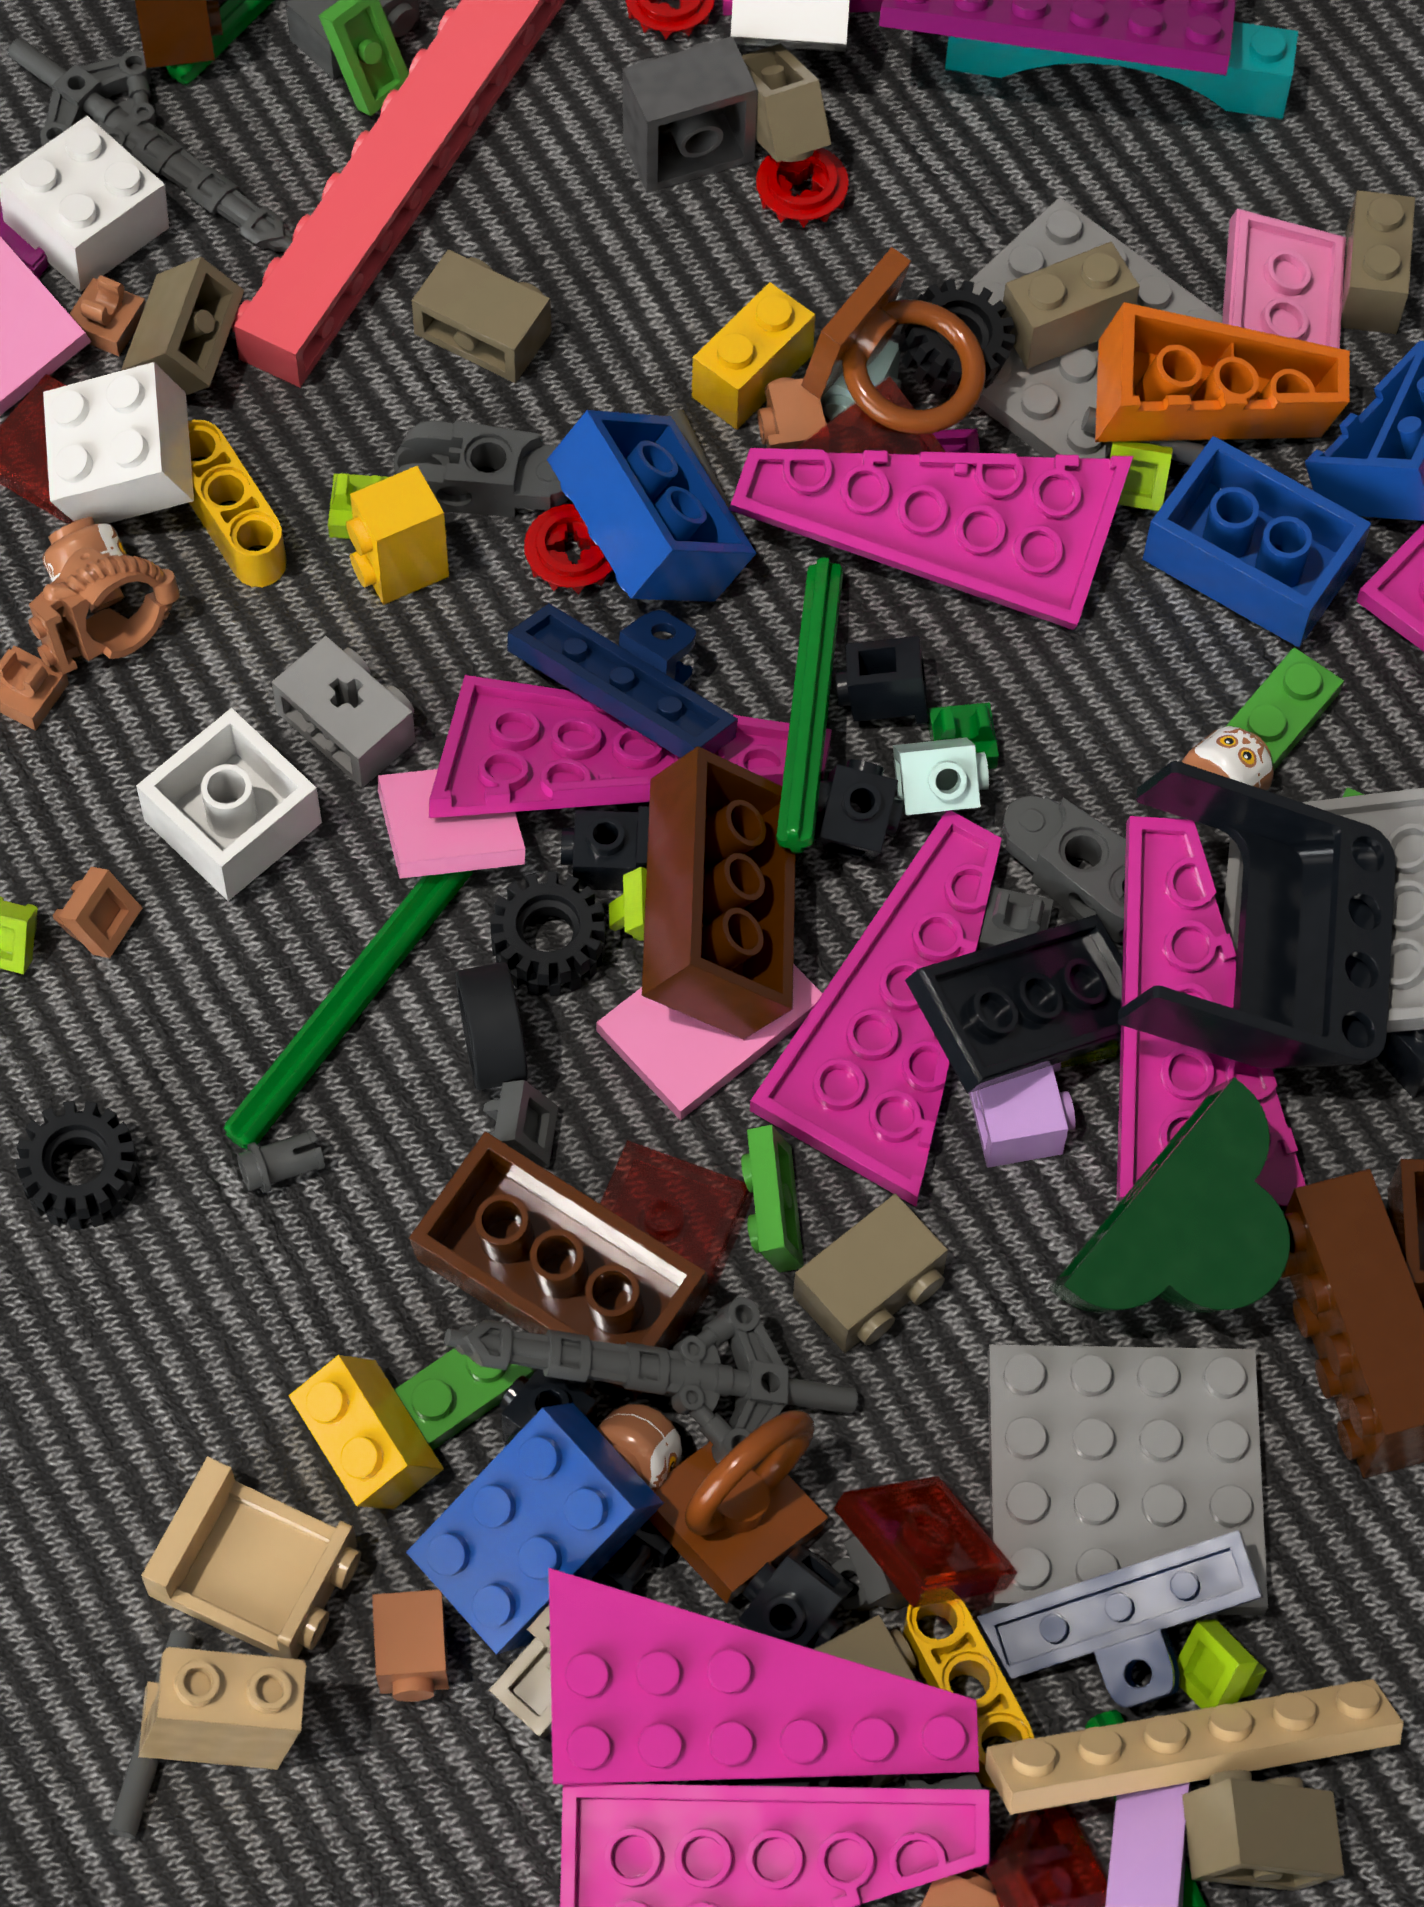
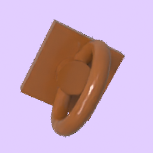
M891 247L822 329L801 386L821 399L843 373L845 383L854 401L869 417L879 424L908 434H929L943 431L959 423L978 403L986 378L984 354L978 339L969 326L951 311L922 300L896 301L911 260ZM917 324L931 328L943 335L955 348L961 362L962 376L956 392L945 403L924 410L908 409L887 400L873 385L868 375L867 366L879 355L898 325Z
M791 1410L773 1417L743 1439L718 1464L712 1455L713 1444L711 1442L707 1443L673 1468L662 1486L655 1491L664 1504L648 1520L726 1604L746 1589L767 1562L774 1567L777 1566L800 1544L804 1545L821 1532L829 1518L788 1475L801 1459L813 1438L814 1422L810 1415L804 1411Z

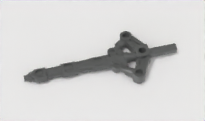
M17 38L12 42L8 49V56L53 89L45 126L40 132L42 146L85 116L90 115L95 123L136 159L158 175L165 176L184 189L188 197L210 213H219L240 227L239 234L254 245L274 251L286 252L292 243L290 231L284 228L282 217L266 206L261 208L256 206L238 192L239 186L213 167H206L188 153L184 146L155 127L154 108L148 101L151 96L149 84L151 83L152 76L150 68H146L143 52L128 51L120 57L82 66L75 63L67 71L23 38ZM127 90L130 98L118 104L110 99H106Z
M738 1297L721 1307L716 1314V1318L702 1327L701 1333L696 1336H688L679 1341L674 1346L673 1351L662 1347L626 1342L623 1345L591 1341L587 1335L550 1329L547 1330L546 1335L511 1331L509 1323L484 1319L476 1326L465 1325L460 1329L448 1328L444 1337L445 1346L455 1347L460 1354L467 1355L482 1367L506 1370L508 1364L543 1370L546 1377L584 1383L587 1379L622 1385L624 1389L661 1395L670 1394L672 1395L671 1402L674 1410L682 1415L690 1414L701 1426L699 1430L713 1444L712 1455L717 1464L754 1430L779 1415L785 1405L852 1414L856 1409L858 1393L855 1388L789 1378V1366L784 1365L760 1320L757 1305L746 1297ZM728 1341L738 1369H733L730 1365L721 1364L716 1347ZM719 1396H735V1410L729 1423L718 1412L712 1413L718 1403Z

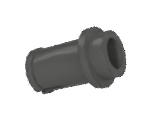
M309 1129L305 1133L259 1148L253 1142L247 1145L248 1151L237 1154L240 1172L248 1191L260 1188L263 1193L271 1191L270 1184L315 1169H324L325 1162L321 1147H315V1143H318V1138L314 1130Z

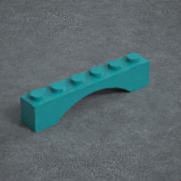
M1234 22L1227 75L948 36L945 70L1002 78L1023 70L1057 64L1089 63L1121 66L1149 72L1181 83L1206 96L1225 111L1283 119L1293 77L1299 31Z

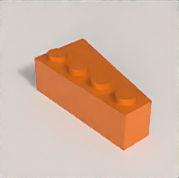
M1126 302L1122 304L1099 338L1095 442L1210 440L1212 436L1221 440L1321 438L1350 402L1349 350Z

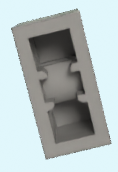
M324 636L272 681L276 712L361 788L365 787L416 742L413 720L414 708L408 698L392 685L385 688L371 676L368 665L357 652L351 648L342 650L327 636Z

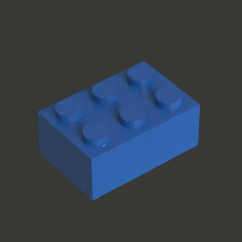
M586 410L547 459L560 481L563 493L573 502L588 527L590 538L600 547L616 574L619 586L629 595L630 599L716 601L757 554L672 416Z
M1212 436L1151 520L1142 560L1300 648L1360 562L1371 522L1221 439Z
M574 1403L543 1407L406 1553L497 1655L526 1646L535 1638L527 1629L549 1605L548 1568L591 1580L664 1502Z

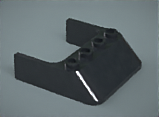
M1180 761L1170 762L1137 788L1136 796L1138 803L1217 828L1228 834L1237 843L1242 854L1243 877L1233 1008L1156 985L1118 1010V1024L1258 1068L1361 1065L1376 1058L1383 1051L1387 1037L1396 866L1394 850L1389 840L1381 831L1370 825Z

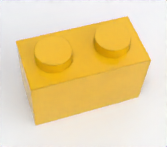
M769 282L693 356L692 398L737 430L767 401L765 387L768 383L779 378L791 377L812 356L816 314Z
M418 466L350 494L353 519L346 521V528L356 549L355 552L350 554L351 564L361 585L364 588L373 585L383 605L449 577L444 511Z
M337 1355L289 1395L297 1411L358 1507L395 1509L444 1470L376 1360Z

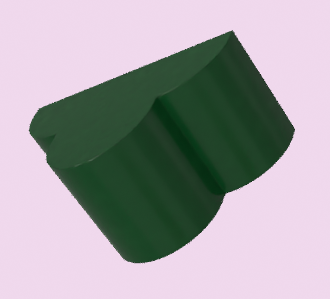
M1235 1077L1214 1087L1048 1289L1071 1306L1089 1312H1112L1134 1308L1153 1300L1159 1295L1162 1299L1180 1309L1198 1313H1209L1244 1307L1265 1296L1276 1285L1285 1270L1290 1251V1235L1286 1218L1280 1206L1264 1188L1255 1182L1267 1159L1270 1136L1266 1115L1253 1093Z

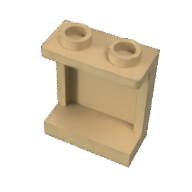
M207 1456L141 1577L148 1596L276 1657L297 1659L303 1647L312 1650L320 1640L329 1619V1612L324 1610V1607L335 1587L344 1590L348 1586L360 1562L361 1552L356 1550L357 1541L353 1526L340 1521L335 1528L235 1481L231 1467Z
M175 1647L166 1648L161 1656L159 1682H148L145 1687L139 1757L278 1770L301 1732L306 1675L305 1662L300 1659Z

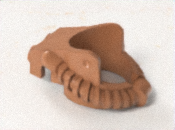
M91 547L82 548L67 560L59 577L51 584H47L43 591L29 604L33 617L28 622L34 635L39 640L41 639L42 645L37 649L47 667L54 665L64 675L78 668L76 661L72 658L83 656L87 661H90L98 655L105 654L109 659L125 657L138 650L150 640L158 628L162 627L164 624L163 620L168 618L172 604L178 600L180 592L173 571L161 569L158 565L147 559L130 555L107 557ZM138 581L147 583L153 588L154 592L145 595L143 604L129 619L109 608L95 613L86 620L90 604L99 607L107 595L126 583Z

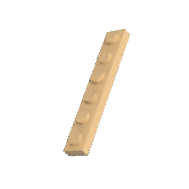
M1369 1679L988 1746L985 1770L1008 1812L1012 1815L1209 1779L1211 1775L1223 1771H1255L1399 1745L1404 1722L1375 1680Z

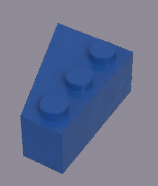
M1418 341L1374 388L1376 398L1359 416L1350 413L1339 425L1342 434L1325 452L1316 449L1305 461L1313 491L1360 517L1424 521V341Z

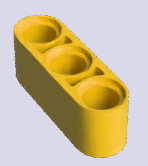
M206 420L188 421L194 501L189 502L234 575L242 583L251 587L272 585L282 577L286 570L287 562L282 528L278 518L222 431L215 424ZM208 457L201 461H192L194 458ZM226 501H236L235 504L229 506L219 505ZM257 545L266 546V548L259 551L247 550Z
M933 1587L923 1590L913 1597L907 1608L903 1636L913 1652L916 1660L915 1669L923 1684L953 1692L949 1682L955 1677L967 1675L976 1678L984 1686L986 1694L980 1699H976L979 1772H975L980 1783L987 1787L995 1788L985 1770L986 1753L981 1743L993 1736L1005 1737L1011 1742L1034 1738L1031 1726L965 1603L957 1594L945 1588ZM926 1616H940L952 1626L953 1633L947 1638L931 1639L920 1631L917 1622Z

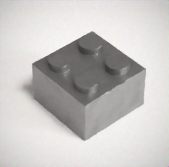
M733 36L714 42L698 43L690 49L660 58H647L635 65L623 68V142L646 193L754 161L758 89Z

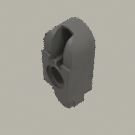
M437 420L418 423L407 432L394 458L395 475L412 467H419L444 512L515 517L517 508L548 510L569 500L563 493L560 481L547 461L557 446L542 444L541 434L458 420H455L454 423ZM484 469H496V470H498V471H495V472H493V473H484V472H481V471L484 470Z
M1025 796L1009 804L1004 814L1001 835L1006 844L1005 850L1033 872L1032 882L1074 917L1079 920L1097 914L1111 940L1117 943L1123 942L1126 839L1064 797L1060 805L1047 796L1044 799L1037 796ZM1082 858L1088 861L1093 868L1079 869L1071 865L1068 859Z

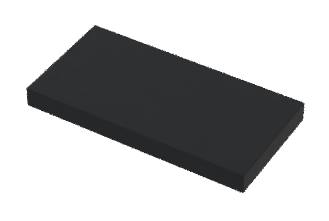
M1097 914L919 968L905 979L967 1094L1121 1042V1025L1118 1024V1010L1122 1006L1123 959Z

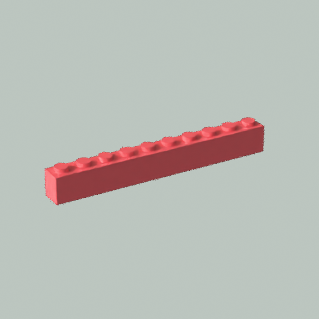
M461 0L456 9L450 8L446 11L439 24L437 36L427 50L422 48L417 52L410 66L409 76L399 90L393 89L387 95L381 108L380 117L370 132L365 130L359 135L354 144L351 159L342 172H335L331 175L325 185L322 200L312 215L306 214L298 222L293 234L292 243L281 258L275 257L270 262L265 271L262 286L251 301L245 300L239 306L232 324L239 360L299 388L303 385L566 0Z

